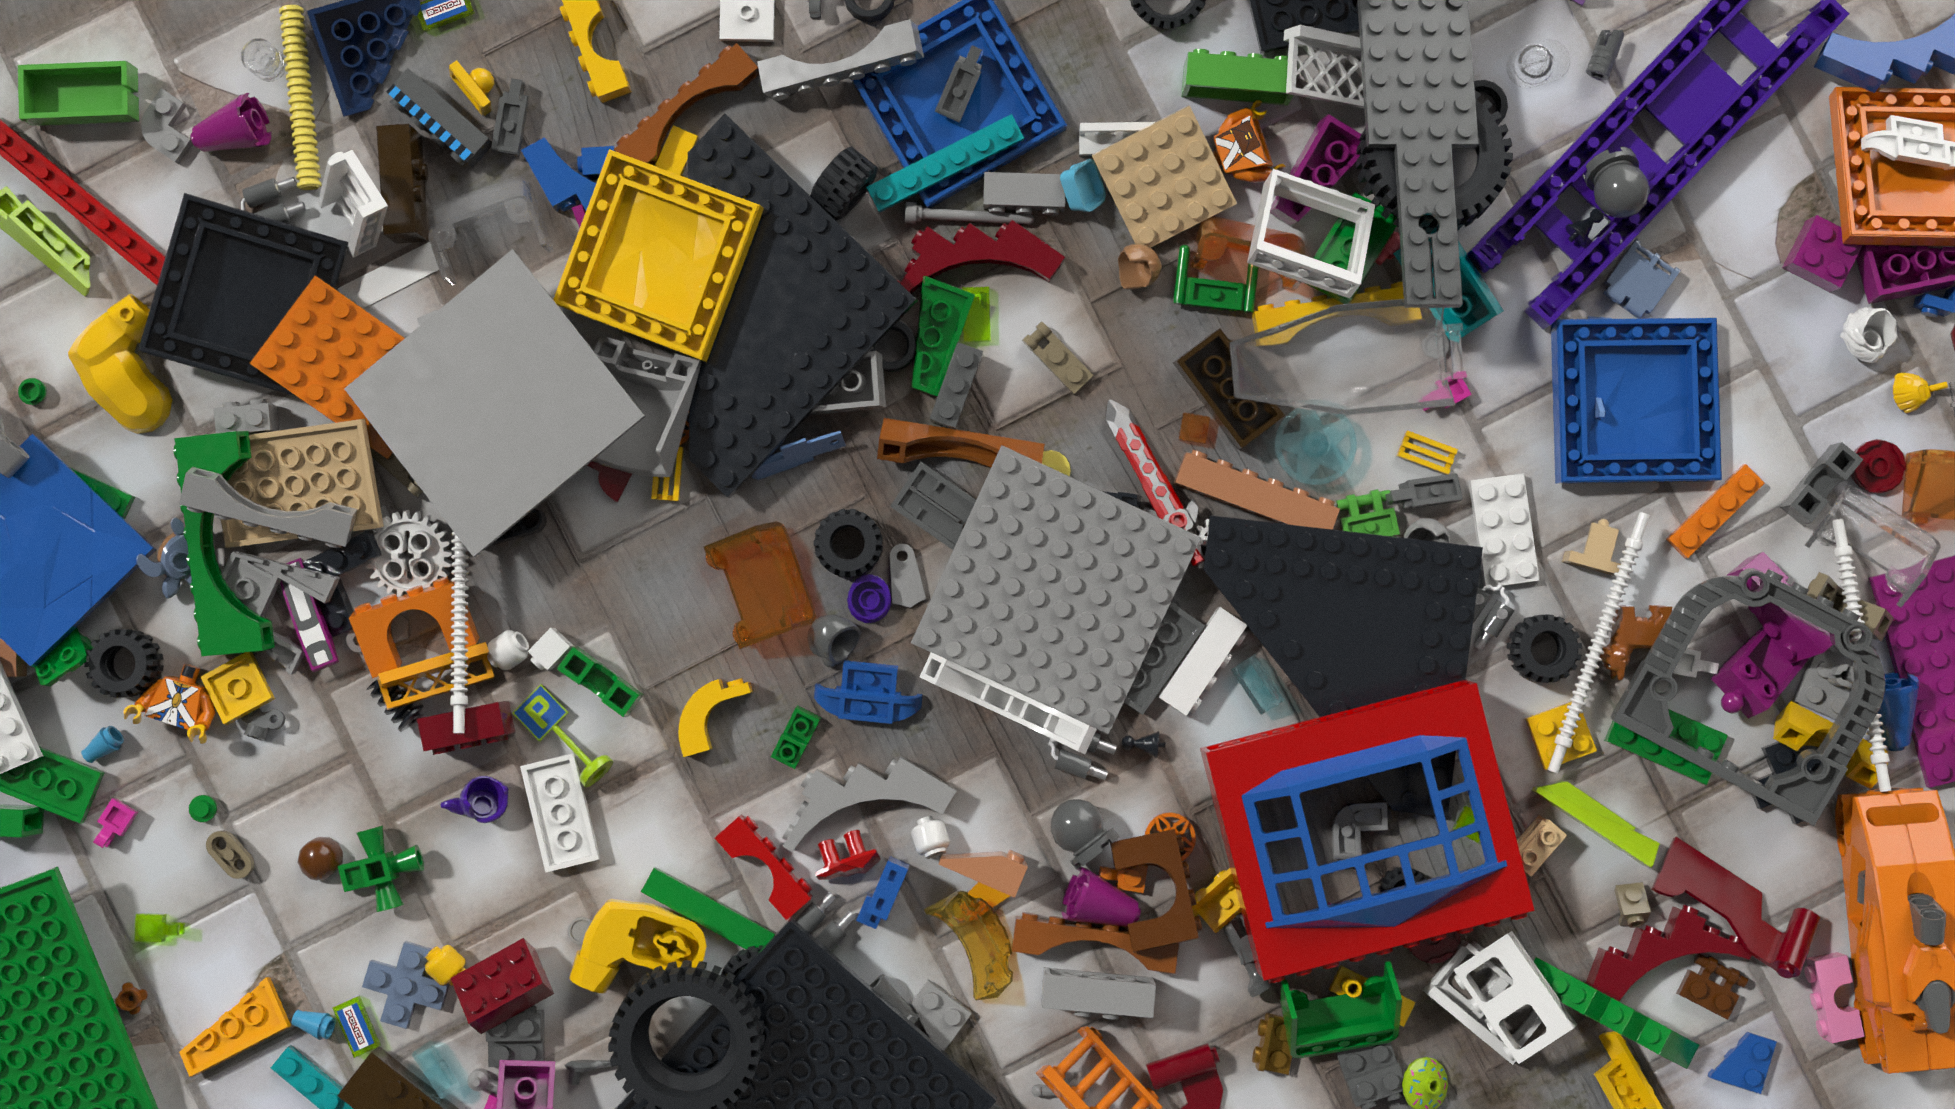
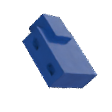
M889 856L874 894H867L856 921L877 929L881 919L887 920L910 864Z

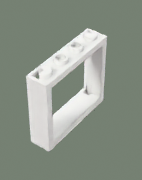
M1273 169L1263 185L1247 263L1351 298L1361 285L1375 204ZM1273 194L1356 223L1347 270L1264 242Z

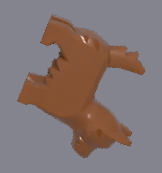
M1618 605L1620 610H1616L1615 613L1618 616L1613 618L1615 624L1611 626L1610 642L1606 647L1602 648L1605 653L1600 654L1605 668L1611 670V679H1614L1616 675L1618 680L1621 681L1623 679L1631 653L1635 648L1652 647L1672 612L1671 606L1649 605V611L1652 615L1647 619L1645 617H1635L1633 606Z

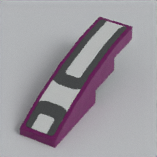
M302 558L286 563L305 568ZM281 580L282 592L311 670L316 672L339 663L333 638L318 600Z

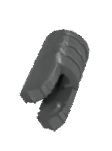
M1602 30L1600 32L1586 69V73L1589 76L1600 80H1608L1610 78L1625 35L1623 30H1613L1611 32L1610 30Z

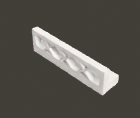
M1155 122L1080 123L1079 156H1092L1098 151Z

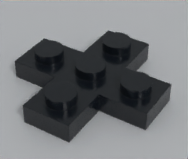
M1778 741L1762 747L1772 773L1758 778L1756 781L1765 785L1770 775L1780 774L1797 767L1796 760L1798 756L1795 750ZM1811 759L1807 763V770H1816L1820 764L1819 759ZM1751 793L1757 809L1772 805ZM1789 813L1793 824L1803 822V820Z

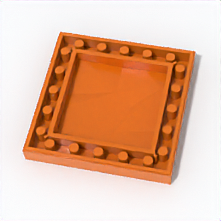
M1835 87L1829 95L1843 244L1955 246V169L1944 170L1943 168L1899 160L1893 161L1875 150H1861V139L1872 132L1886 130V120L1890 115L1943 124L1944 140L1955 142V89L1878 88L1873 93L1861 87Z

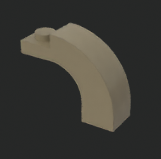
M1819 572L1816 578L1810 582L1807 595L1814 599L1821 595L1834 602L1832 608L1842 612L1847 607V603H1843V600L1846 599V596L1842 595L1844 590L1829 575ZM1861 599L1858 601V605H1862L1859 611L1864 614L1861 620L1865 621L1864 625L1872 632V638L1882 642L1894 617L1886 609Z

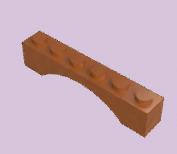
M737 43L733 47L727 46L719 53L718 60L712 65L708 63L698 72L699 76L696 79L681 85L678 89L679 93L674 98L664 100L657 108L659 111L652 117L646 116L637 124V130L631 135L628 133L622 136L616 144L618 146L614 150L654 166L660 156L667 133L685 110L711 95L741 91L760 75L758 66Z
M884 418L879 437L877 459L906 463L927 457H954L975 461L991 468L1001 445L1042 463L1045 444Z
M1022 912V916H1016L1012 952L1040 955L1050 948L1067 942L1079 940L1100 941L1127 951L1148 970L1175 974L1179 943L1133 953L1129 931L1119 930L1120 926L1103 924V927L1092 926V923L1076 922V924L1066 923L1063 917L1049 916V920L1038 919V914Z

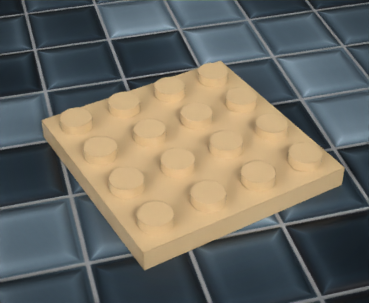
M1190 105L1092 155L1135 244H1143L1151 248L1237 204Z

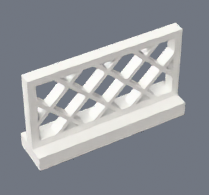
M1304 25L1285 29L1284 41L1289 42L1286 94L1364 109V98L1360 94V91L1363 89V82L1356 87L1349 77L1356 71L1362 79L1360 37ZM1298 46L1303 47L1309 56L1303 63L1298 57ZM1322 51L1327 54L1331 61L1326 67L1323 66L1318 58ZM1344 56L1353 65L1347 72L1340 63ZM1310 62H1313L1319 72L1313 79L1305 68ZM1333 66L1341 76L1336 83L1328 74V71ZM1301 73L1307 83L1303 89L1296 88V76ZM1321 78L1324 79L1329 87L1325 93H1322L1316 85V82ZM1343 82H1345L1351 92L1346 98L1343 97L1338 89Z

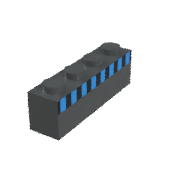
M409 68L386 91L393 98L390 103L401 113L406 109L413 115L410 121L420 130H423L425 127L433 133L430 138L441 148L447 145L453 151L450 156L463 166L467 163L473 168L491 148L492 142Z

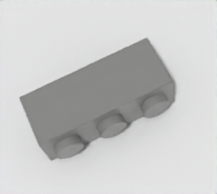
M984 172L983 209H989V213H1005V210H1016V214H1032V211H1043V215H1059V212H1064L1065 193L1060 181L1061 174Z

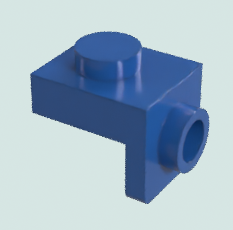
M1955 286L1946 289L1943 298L1927 293L1915 297L1913 308L1921 310V314L1929 317H1938V315L1944 317L1955 312Z

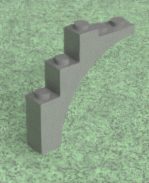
M902 756L898 761L894 758L885 771L889 775L887 779L860 762L856 767L851 765L843 778L847 781L846 785L817 769L814 774L808 772L801 784L805 788L802 794L811 800L809 803L806 801L802 803L796 813L800 819L795 826L790 824L782 838L786 842L783 847L793 852L803 837L821 820L839 809L859 802L878 799L904 800L926 806L943 815L957 789Z

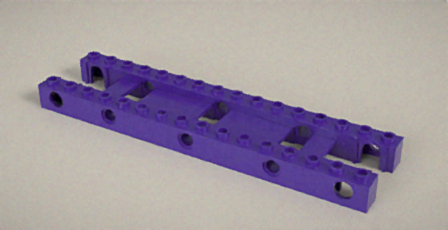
M1710 0L1467 252V255L1485 274L1490 269L1498 266L1501 263L1502 255L1513 244L1517 245L1525 238L1523 235L1535 225L1572 260L1562 271L1550 279L1552 282L1538 296L1531 299L1527 303L1529 306L1524 310L1542 329L1549 327L1850 14L1836 0H1820L1808 10L1810 13L1801 23L1786 33L1787 37L1776 47L1739 12L1749 0ZM1718 31L1757 67L1741 85L1702 50ZM1644 108L1683 144L1667 162H1664L1628 127ZM1620 147L1632 149L1639 161V169L1648 178L1650 193L1646 205L1640 212L1628 218H1614L1604 213V218L1608 221V224L1592 240L1588 237L1586 244L1583 246L1577 244L1575 240L1570 242L1568 240L1570 235L1566 232V225L1573 224V222L1554 203L1571 185L1595 209H1600L1595 202L1594 191L1590 190L1583 178V175L1587 173V163L1605 150H1608L1611 154L1621 151Z

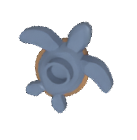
M173 518L170 522L173 533L160 545L157 554L158 562L151 561L143 554H138L136 558L139 569L145 575L158 577L164 574L166 576L162 584V592L167 599L177 594L180 589V580H185L189 585L192 581L191 569L187 564V555L189 553L187 541L184 538V524L178 518Z

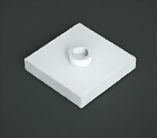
M720 0V41L774 42L775 0Z

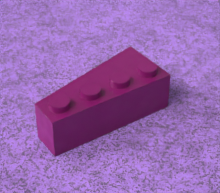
M1330 114L1320 119L1289 175L1312 181L1315 184L1330 189L1360 156L1356 155V151L1361 142L1359 141L1361 133ZM1276 196L1271 205L1270 214L1291 226L1299 222L1311 207Z
M1863 245L1856 258L1868 304L1955 286V247L1928 248V246Z
M1764 552L1745 559L1727 574V576H1739L1743 570L1748 568L1758 569L1764 573L1770 569L1782 575L1781 582L1789 585L1787 583L1789 577ZM1752 576L1747 580L1748 590H1755L1759 587V577ZM1772 602L1763 606H1748L1789 664L1824 653L1833 645L1830 641V632Z

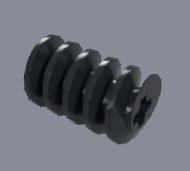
M375 680L366 690L374 688L370 694L371 697H380L377 704L380 707L386 706L378 680ZM399 685L387 688L391 702L403 699L407 689H400ZM413 703L390 710L386 708L384 713L386 715L395 713L391 721L393 724L401 722L398 730L402 732L423 716V714H420V711L424 705L414 706Z

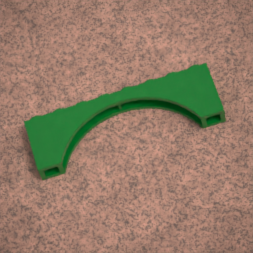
M249 431L174 438L173 452L177 459V482L181 493L186 472L192 467L219 473L228 482L235 471L252 458ZM180 505L185 521L184 538L187 541L189 553L187 555V564L191 569L192 581L190 589L195 602L194 619L198 626L197 645L201 650V657L263 651L275 648L272 621L258 615L245 606L235 596L222 576L213 545L214 513L207 511L196 513L189 511L187 506Z

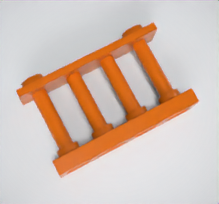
M1084 1026L1077 1030L1084 1039L1057 1067L1055 1065L1053 1067L1051 1065H1044L1035 1073L1068 1109H1108L1128 1087L1140 1099L1131 1109L1162 1108L1158 1103L1159 1097L1150 1088H1145L1101 1041L1103 1037L1094 1027ZM1092 1047L1102 1060L1076 1087H1070L1063 1080L1065 1078L1064 1074ZM1111 1068L1121 1080L1095 1107L1091 1106L1089 1108L1082 1100L1084 1098L1083 1094Z

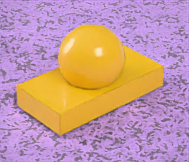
M457 60L450 64V77L473 106L483 116L490 113L491 101L485 94L489 93L494 86V77L491 72L484 68H476L468 74Z

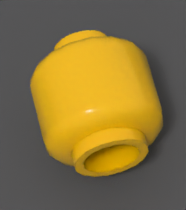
M445 945L441 948L435 946L425 956L428 960L425 965L426 973L441 986L446 984L452 986L450 978L466 970L464 968L466 960L451 945Z

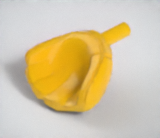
M1898 373L1894 376L1893 398L1900 410H1903L1905 413H1911L1931 398L1930 392L1946 389L1948 384L1946 381L1928 386L1927 381L1919 375Z

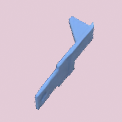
M841 431L823 435L806 441L804 438L781 446L782 452L771 455L753 473L752 478L759 480L812 461L814 460L813 456L846 446Z

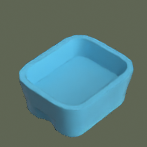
M1087 159L1074 164L1069 170L1062 172L1060 175V181L1071 210L1091 212L1105 201V188L1093 159Z

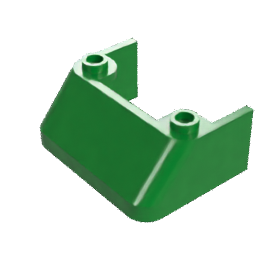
M1391 961L1385 962L1384 976L1369 977L1362 985V991L1357 997H1350L1344 994L1309 1001L1306 993L1299 990L1290 991L1287 979L1281 981V1006L1290 1054L1294 1058H1306L1385 1044L1395 1040L1399 1035L1402 997Z

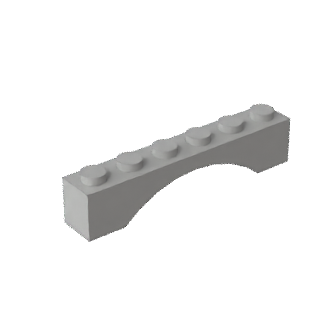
M909 19L884 26L877 37L865 48L837 62L809 64L780 55L758 61L757 63L763 93L771 99L779 101L787 99L789 94L797 92L800 94L810 93L814 91L815 87L822 85L825 87L838 85L840 80L848 78L851 80L861 79L865 77L866 73L873 71L876 73L886 72L891 69V66L899 64L902 66L912 65L916 63L917 59L924 58L918 26Z
M192 467L186 472L179 505L187 506V509L192 512L203 513L207 511L214 513L215 517L219 519L231 520L234 518L242 520L244 525L251 527L262 525L269 527L270 531L274 533L286 534L289 532L297 534L298 538L306 541L317 539L324 541L325 545L333 548L346 547L351 540L358 510L332 502L304 511L270 509L242 496L228 484L221 474Z

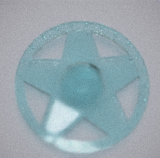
M1307 404L1294 409L1282 420L1275 436V453L1279 464L1290 477L1304 484L1322 485L1338 479L1349 469L1356 454V435L1350 421L1339 410L1325 404ZM1315 410L1329 412L1340 421L1323 425ZM1300 413V431L1282 434L1288 422ZM1349 434L1350 450L1346 460L1336 445ZM1282 450L1298 455L1296 472L1286 463ZM1320 464L1336 472L1326 478L1310 479Z

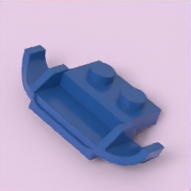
M844 660L841 686H836V689L823 687L821 684H815L814 699L827 712L838 716V719L892 724V722L904 720L918 712L922 707L923 694L902 696L901 692H896L898 666Z

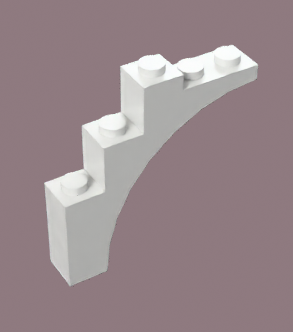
M932 652L920 675V678L1016 721L1083 754H1086L1097 730L1069 715Z

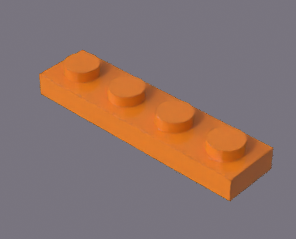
M1743 464L1666 540L1684 559L1689 558L1765 483L1747 464Z

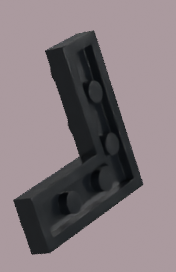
M370 530L351 538L346 547H332L303 561L305 569L340 578V575L382 556L374 534ZM340 578L330 601L323 603L318 600L332 637L342 635L353 629L349 617L354 610Z

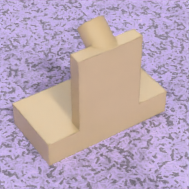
M1606 519L1599 520L1598 524L1592 522L1584 552L1565 551L1562 562L1615 576L1614 573L1619 572L1617 565L1621 564L1612 562L1611 558L1619 529L1609 527V522Z

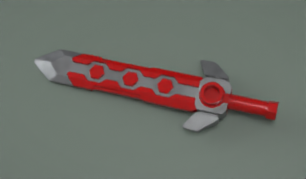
M1109 400L1106 422L1141 482L1142 488L1157 516L1190 531L1197 519L1198 506L1194 499H1191L1186 509H1183V505L1167 476L1160 468L1130 409L1113 400ZM1197 548L1191 559L1193 566L1205 561Z

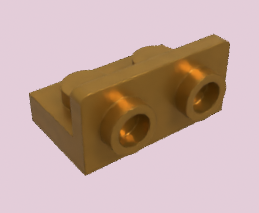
M1266 1013L1265 1019H1260L1257 1034L1261 1036L1259 1047H1254L1252 1062L1256 1063L1255 1067L1258 1071L1264 1072V1070L1289 1075L1292 1056L1288 1046L1283 1016Z

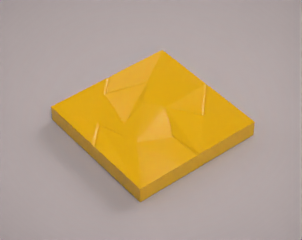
M609 149L553 300L562 308L707 362L764 208L759 204Z

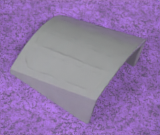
M600 336L594 352L646 417L593 461L628 473L652 477H671L701 367V361L675 354L673 358L640 351L628 348L624 341Z

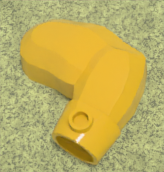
M128 294L85 328L68 351V357L79 374L88 394L124 429L141 434L152 432L164 424L170 415L173 399L169 389L149 371L144 361L135 353L137 343L141 342L150 309L136 296Z
M609 899L597 911L589 925L581 950L576 952L569 979L582 988L605 994L620 969L618 965L624 960L635 965L649 967L653 970L659 966H662L663 970H665L668 963L675 961L678 968L681 967L684 960H692V968H696L699 961H703L707 946L704 932L696 923L655 904Z

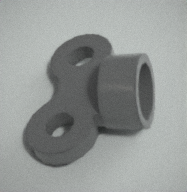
M258 708L253 711L252 716L248 717V715H245L241 718L244 722L248 723L244 735L261 741L266 740L269 728L271 730H278L285 723V715L277 709L262 712ZM277 716V722L272 723V718Z

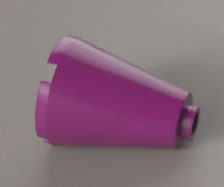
M244 93L195 125L190 135L191 141L196 148L203 152L262 147L269 144L272 137V132H267L265 126L270 123L269 118L259 100L255 96L248 97L250 93Z
M1080 867L1077 869L1080 871V874L1078 876L1072 875L1063 897L1062 904L1067 905L1066 912L1062 911L1063 919L1127 927V924L1138 921L1141 914L1138 901L1087 868Z

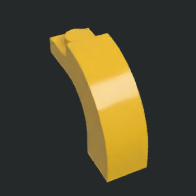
M742 678L727 682L728 688L724 689L722 679H717L707 683L691 696L682 711L679 721L678 734L683 757L713 749L707 728L711 711L724 700L752 693L753 690L750 682L744 683Z

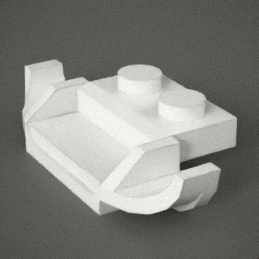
M1890 115L1886 120V130L1872 132L1861 139L1862 151L1875 150L1893 161L1899 160L1943 168L1944 170L1955 169V142L1944 140L1943 124Z

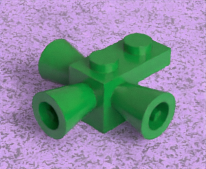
M383 825L357 832L356 834L368 858L338 866L344 892L375 885L376 912L404 905L392 880L399 878V873L424 871V861L419 846L414 845L394 855L393 851L385 853Z

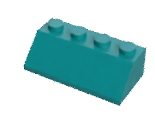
M1436 228L1431 232V234L1437 232ZM1459 241L1463 304L1460 308H1429L1452 344L1504 311ZM1400 248L1399 250H1397V251L1394 252L1393 254L1395 255V257L1397 258L1398 262H1399L1400 265L1402 266V264H1401V248Z

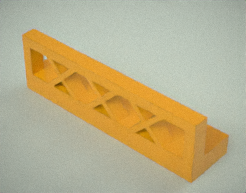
M486 642L467 647L468 652L465 653V656L468 657V660L465 661V664L469 667L470 663L482 660L486 674L475 676L467 672L468 675L466 677L469 679H466L468 683L465 684V687L493 679L494 674L487 658L489 650ZM450 652L379 673L377 680L387 710L450 692V689L454 688V684H448L440 680L445 670H454L451 668V665L454 664V661L451 660L454 653ZM439 673L437 678L432 676V674ZM426 677L434 681V684L429 691L421 692L413 688L417 679ZM412 681L410 686L405 684V682ZM437 683L443 686L435 689ZM399 685L407 689L403 699L391 702L387 688ZM410 692H413V693L416 694V695H413V696L408 697V695L410 694Z

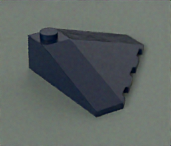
M342 0L307 10L343 117L371 108L374 102L372 97L379 83L383 84L391 68L389 63L396 49L400 50L409 33L406 29L413 15L417 16L421 9L419 0Z

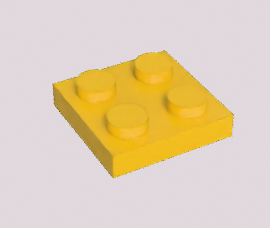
M244 652L201 676L203 684L224 725L233 723L275 699L253 652Z
M1571 701L1525 718L1541 764L1545 770L1549 767L1557 745L1554 741L1556 735L1561 733L1559 728L1564 726L1561 721L1566 720L1564 713L1569 712L1567 705H1571ZM1579 713L1578 717L1581 720L1576 721L1578 728L1573 729L1576 734L1571 736L1573 742L1571 748H1567L1562 764L1597 751L1583 713Z

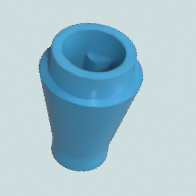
M113 726L101 728L87 747L81 751L83 758L87 762L93 763L97 759L119 750L124 742L123 735Z
M296 1010L291 1023L293 1026L321 1040L323 1038H330L334 1031L336 1020L329 1013Z

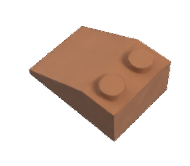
M1009 850L1008 854L1002 851L941 855L938 864L1014 898L1028 868L1027 862L1024 861V855L1013 850Z

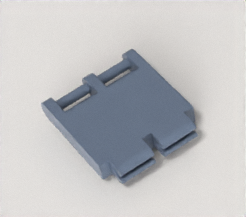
M1635 239L1604 282L1608 287L1603 294L1617 304H1620L1626 298L1628 301L1623 308L1639 319L1644 312L1647 314L1652 312L1681 270L1665 263L1660 259L1661 256L1658 253H1651L1640 245L1641 241ZM1637 249V250H1639L1640 252H1642L1644 255H1646L1647 257H1649V258H1650V261L1647 260L1646 258H1644L1643 256H1641V255H1640L1639 253H1637L1635 250ZM1655 264H1659L1661 267L1669 271L1670 274L1668 275L1663 270L1658 268Z

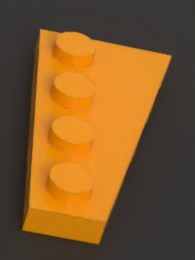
M270 977L263 979L259 983L260 985L252 992L242 997L238 1004L221 1015L217 1022L210 1028L205 1029L179 1052L189 1077H194L292 1027Z

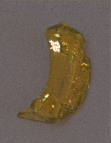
M965 891L954 892L924 909L926 915H932L943 921L961 941L971 966L974 999L977 1001L998 998L1013 981V971L1010 970L1008 957L1012 954L1011 944L1006 929L999 920L997 913L982 898H974Z

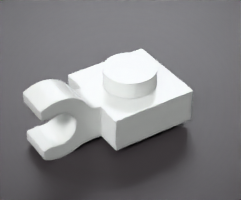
M1686 648L1673 674L1696 678L1697 671L1717 674L1719 663L1700 660L1701 651Z

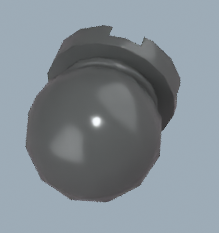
M1620 147L1621 151L1611 154L1608 150H1605L1587 163V173L1583 175V178L1590 190L1594 191L1596 204L1606 215L1614 218L1631 217L1640 212L1647 203L1650 193L1648 178L1639 169V161L1632 149Z
M1071 799L1061 803L1054 811L1051 819V833L1055 843L1063 850L1073 852L1074 857L1070 862L1076 870L1103 852L1102 848L1110 842L1114 843L1120 837L1114 828L1108 831L1104 829V819L1099 809L1089 801Z

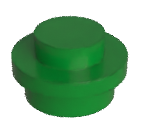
M36 378L24 380L18 388L19 398L28 405L40 404L47 394L45 384Z
M199 795L191 800L189 814L195 821L207 822L216 815L217 804L212 797Z

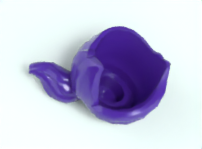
M479 776L471 779L461 791L460 798L441 802L440 805L441 808L450 810L458 815H466L479 823H490L499 819L506 811L509 789L502 781L493 777Z

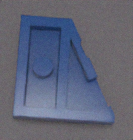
M1746 1032L1738 1041L1737 1046L1730 1049L1723 1056L1725 1059L1715 1069H1711L1707 1076L1761 1094L1777 1041Z

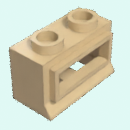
M1540 815L1517 839L1525 874L1531 877L1567 836L1553 822Z

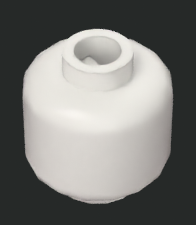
M506 630L488 643L489 654L487 658L494 667H499L502 670H511L527 658L529 644L520 632Z
M932 816L917 820L918 825L911 831L916 852L919 855H925L926 859L935 858L946 853L950 839L945 823L941 820H933Z

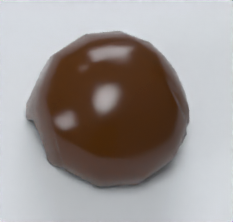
M317 837L307 842L301 848L297 863L302 873L309 879L315 881L324 880L333 875L338 870V866L343 864V851L339 843L332 838Z

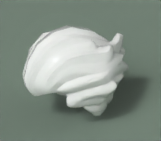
M1860 308L1855 313L1848 315L1846 322L1843 324V332L1840 334V337L1845 341L1850 353L1857 359L1874 363L1882 359L1886 355L1888 348L1895 344L1898 338L1897 321L1884 308Z

